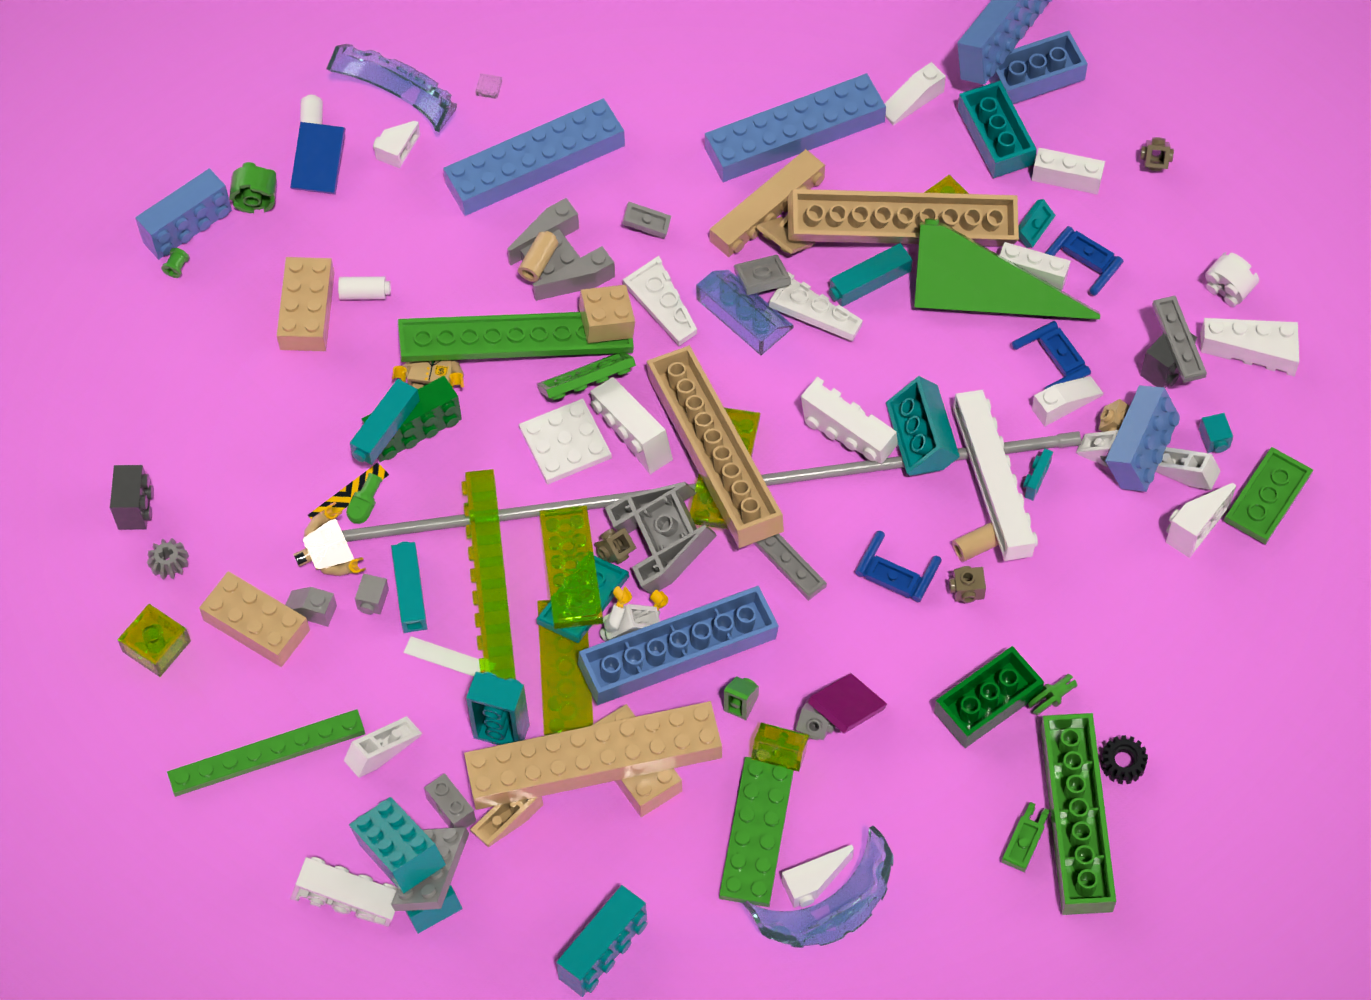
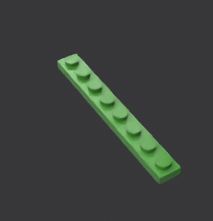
M358 709L167 771L174 796L176 797L365 735V730Z

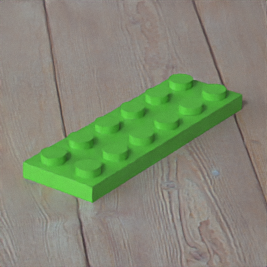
M745 757L719 899L770 907L794 764Z

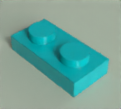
M1044 199L1035 202L1018 226L1019 238L1026 248L1034 247L1056 216Z
M1044 448L1042 455L1036 456L1032 468L1035 470L1032 475H1027L1023 487L1026 488L1025 498L1034 501L1051 464L1053 451Z

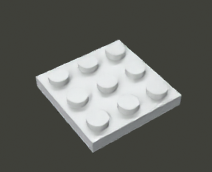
M583 398L519 424V429L547 485L612 459V454Z

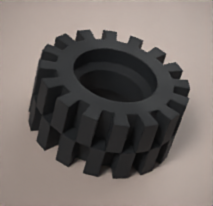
M1122 735L1121 739H1118V736L1113 738V741L1109 740L1104 747L1101 757L1102 770L1105 769L1104 774L1106 777L1111 775L1110 780L1113 782L1115 778L1119 779L1118 784H1123V780H1126L1127 784H1131L1132 780L1136 782L1139 776L1143 775L1148 759V754H1145V746L1141 748L1142 742L1139 740L1136 743L1133 742L1134 737L1132 736L1127 740L1126 735ZM1120 752L1128 753L1133 757L1134 763L1130 767H1121L1115 762V756Z

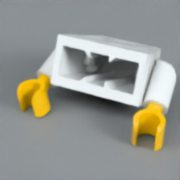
M617 586L613 591V595L618 601L614 603L611 613L603 618L604 627L600 629L602 639L609 641L660 622L659 615L661 612L659 609L667 605L668 597L663 591L655 590L650 596V599L655 603L654 606L633 604L624 606V604L632 599V595L626 586L623 590Z

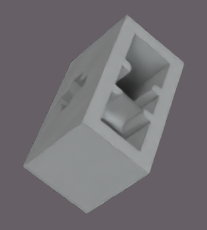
M445 773L424 787L427 800L449 828H468L476 822L474 809Z

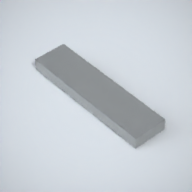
M1176 296L1154 300L1152 306L1183 383L1206 378L1207 372Z
M780 534L753 543L808 601L827 587V583Z

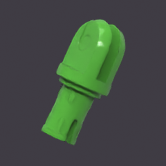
M369 473L361 491L354 493L346 511L347 517L351 522L361 524L369 518L376 504L373 497L382 482V478Z
M1067 674L1054 685L1045 684L1042 692L1028 703L1029 709L1045 698L1047 701L1033 711L1035 715H1039L1051 705L1059 706L1062 702V697L1077 687L1076 680L1074 679L1070 682L1073 676Z

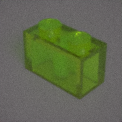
M761 722L754 739L751 759L799 772L806 755L809 735Z

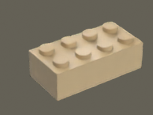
M286 257L277 328L280 350L326 351L335 275L332 258Z
M229 571L199 607L205 622L281 668L310 631L306 617Z
M626 704L592 726L636 716ZM674 768L615 781L640 817H643L682 792V779Z

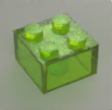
M148 604L117 639L123 653L159 677L162 676L191 642L185 627L151 604Z

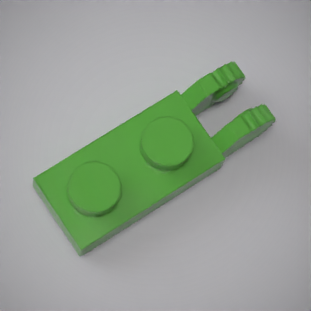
M1032 802L1029 803L1024 816H1021L1002 858V863L1023 872L1028 867L1050 813V810L1045 808L1040 815L1038 823L1030 820L1031 815L1035 811V804Z

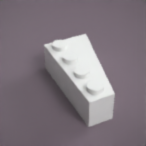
M1204 318L1200 332L1202 353L1229 360L1231 358L1239 359L1244 364L1252 365L1254 363L1266 366L1267 370L1275 371L1277 369L1295 377L1299 365L1298 322Z
M817 376L801 395L805 423L811 429H818L825 433L828 438L840 441L848 449L862 453L868 460L883 464L898 445L897 431L872 414L866 416L861 406L855 402H852V404L847 403L840 397L841 392L835 388L830 391L823 386L824 381Z
M614 377L590 391L593 400L591 401V406L594 411L603 416L606 423L612 427L649 474H652L673 460L666 430Z
M306 857L290 899L299 901L300 897H303L310 901V905L316 907L326 904L331 905L335 912L341 914H350L351 911L356 912L355 916L359 919L389 927L395 913L391 903L397 888L391 884L384 883L381 885L373 882V879L366 875L357 876L351 874L348 869L341 866L332 867L326 865L325 861L320 858L311 857L310 859Z

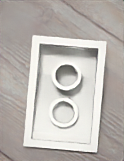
M1230 483L1185 503L1181 510L1176 509L1169 519L1171 523L1166 530L1168 533L1166 543L1190 558L1229 509L1236 485Z

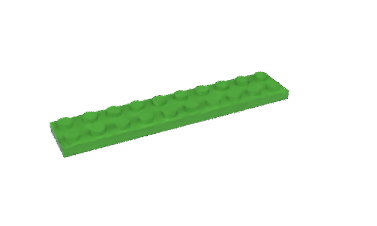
M580 312L398 319L401 362L633 353L634 350L633 338L587 343Z

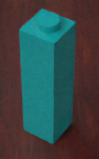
M899 243L830 278V289H828L830 297L833 301L837 300L839 305L843 307L912 271L913 259L903 245Z
M400 379L395 381L350 441L352 456L359 462L365 461L371 465L375 462L420 401L417 388Z
M400 542L397 545H391L403 633L428 630L415 542Z

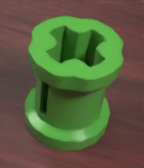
M171 248L169 252L170 257L161 269L166 275L179 278L181 268L185 262H188L190 257L182 249Z

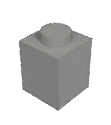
M363 573L355 597L358 610L365 614L371 615L376 613L381 615L389 591L386 578Z

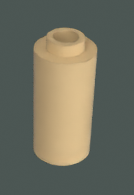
M549 231L538 233L518 268V273L524 279L537 282L559 244L553 233Z
M991 522L952 541L953 549L961 562H965L999 545Z

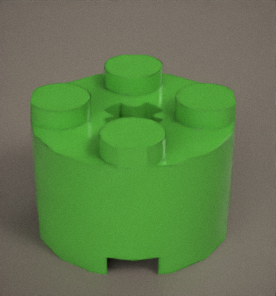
M251 162L243 163L242 167L236 169L231 176L229 200L234 202L233 206L247 213H254V210L264 209V212L272 209L275 204L276 172L271 169L258 167Z

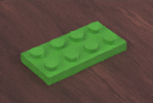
M625 352L616 353L537 383L540 393L556 400L566 396L565 392L574 389L576 392L587 388V384L591 382L601 383L607 381L612 374L622 375L631 371L630 368L636 366L633 356Z
M1271 447L1225 516L1224 521L1258 541L1267 544L1309 480L1313 469Z

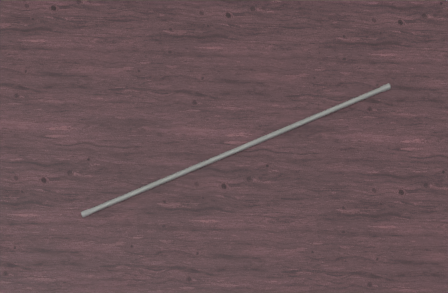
M1077 431L1062 433L1056 436L1004 442L1005 454L1044 448L1081 445V435ZM958 448L960 457L957 460L970 459L966 448ZM902 456L887 458L883 464L868 460L763 474L761 476L766 485L770 486L905 468ZM704 482L688 484L696 491L695 495L710 494ZM647 490L342 530L346 542L605 508L626 495Z

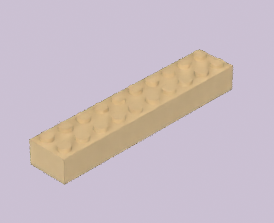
M792 189L788 195V241L919 244L920 222H925V219L928 218L939 219V223L951 227L982 246H1003L1004 242L1015 244L1019 240L1017 195Z
M690 345L647 360L649 380L738 547L742 548L784 532L781 510Z
M709 701L465 752L464 755L475 809L479 810L722 758V744L712 703Z

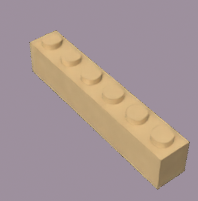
M805 149L710 228V242L727 257L740 252L750 239H755L761 231L757 229L758 224L776 219L780 214L788 211V195L792 189H811L823 182L825 178V164Z

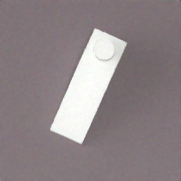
M932 62L914 73L885 103V118L894 126L942 94L945 89L946 76Z
M1088 376L1055 384L1034 395L1032 410L1045 427L1098 399L1104 393L1093 378Z
M1166 447L1162 462L1156 469L1157 473L1190 487L1209 490L1212 489L1221 472L1213 455L1210 453Z
M406 716L352 741L344 762L360 778L380 768L421 737L422 732Z
M852 845L782 872V883L794 908L797 906L806 907L821 895L852 860L854 852Z

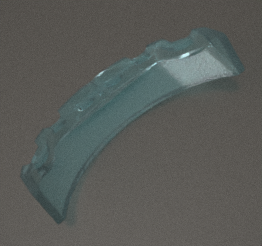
M350 44L337 45L326 68L330 72L344 74L373 84L403 99L424 114L438 133L457 108V103H453L450 100L452 95L447 90L437 87L439 83L399 60L385 58L379 52L373 50L361 51Z
M873 825L869 827L866 849L858 868L847 883L828 899L805 909L786 912L763 909L748 901L742 904L761 934L770 940L773 939L799 948L817 944L820 946L827 945L844 938L847 933L854 932L872 916V910L880 899L883 900L887 892L886 886L891 866H893L894 855L883 834Z

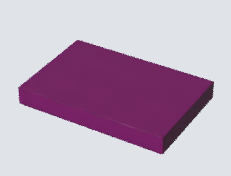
M852 673L813 694L808 700V703L844 734L883 711L887 705L884 700Z

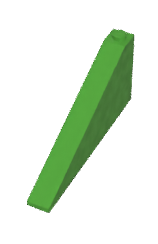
M928 218L925 219V222H920L914 307L1100 319L1099 311L951 227L939 223V219Z

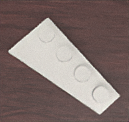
M659 256L623 279V285H626L628 291L678 346L697 334V328L686 307L683 305L677 289L674 288L671 278L663 267Z
M788 272L791 278V285L777 288L769 302V307L853 341L862 327L863 320L842 306L833 305L829 302L828 297L823 294L819 296L810 290L811 286L805 282L800 283L796 281L794 275Z

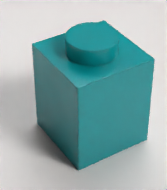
M1225 413L1201 419L1199 432L1207 453H1220L1230 448L1233 434Z

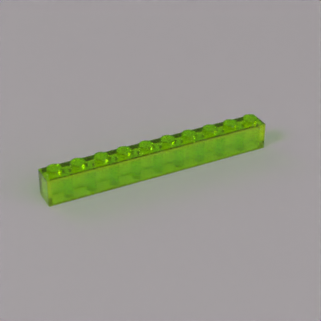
M494 469L465 472L466 481H461L463 496H468V503H464L465 517H470V524L466 525L467 539H472V546L468 547L469 561H474L475 568L470 569L471 582L476 583L477 590L472 591L474 605L479 606V613H475L476 628L481 627V635L477 636L478 650H483L484 658H479L480 672H490L498 678L505 680L509 678L516 679Z

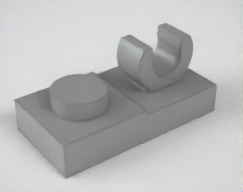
M628 202L622 224L665 239L671 216Z

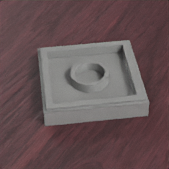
M778 255L734 265L735 273L747 295L791 285V278Z

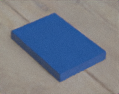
M300 122L291 189L336 195L346 130L344 127Z

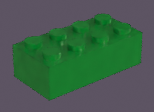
M445 376L418 389L420 401L378 456L379 462L392 459L397 453L413 448L418 442L434 437L439 431L446 427H452L462 420L458 395ZM371 414L361 418L362 424L365 423Z
M1011 646L938 698L935 702L934 713L963 747L967 748L1042 692L1044 681L1018 651Z

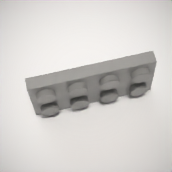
M466 827L423 830L436 844L446 865L404 894L397 888L391 903L394 911L442 908L469 836Z

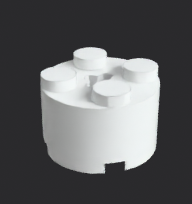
M1226 252L1205 273V278L1208 282L1206 285L1207 290L1214 295L1219 293L1231 307L1240 304L1259 283V277L1257 273L1254 275L1249 269L1252 266L1246 260L1235 253L1226 255Z

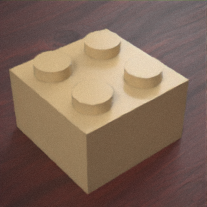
M626 285L582 289L580 291L579 310L587 343L633 338L635 318Z

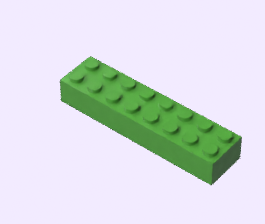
M1093 713L1043 716L1040 729L1062 915L1113 912L1116 905V894Z

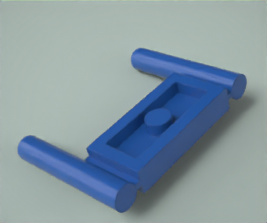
M1070 226L1064 229L1045 252V254L1055 256L1063 248V251L1098 273H1103L1089 290L1090 294L1094 296L1100 292L1124 262L1121 257L1114 256L1113 252L1082 233L1075 232Z
M1055 321L1012 342V347L1017 350L1039 339L1040 344L1064 375L1060 380L1046 386L1044 390L1055 384L1084 378L1091 374L1090 368L1085 365V361L1061 328H1058Z
M877 531L855 573L907 598L911 597L914 601L921 602L942 561L941 557L933 556L923 577H920L919 574L877 555L875 557L885 537L883 531Z

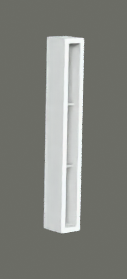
M983 390L956 393L953 410L1004 561L1032 557L1034 549L1038 545L1037 535L1031 530L1029 513H1025L1023 495L1018 493L1017 478L1011 472L1009 455H1005L1003 438L998 435L997 420L991 415L990 400L985 398Z

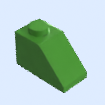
M736 676L724 690V711L747 720L759 696V686L751 679H742Z

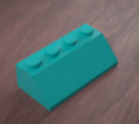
M918 376L886 402L893 428L897 431L898 445L908 475L944 470L960 457L937 384Z

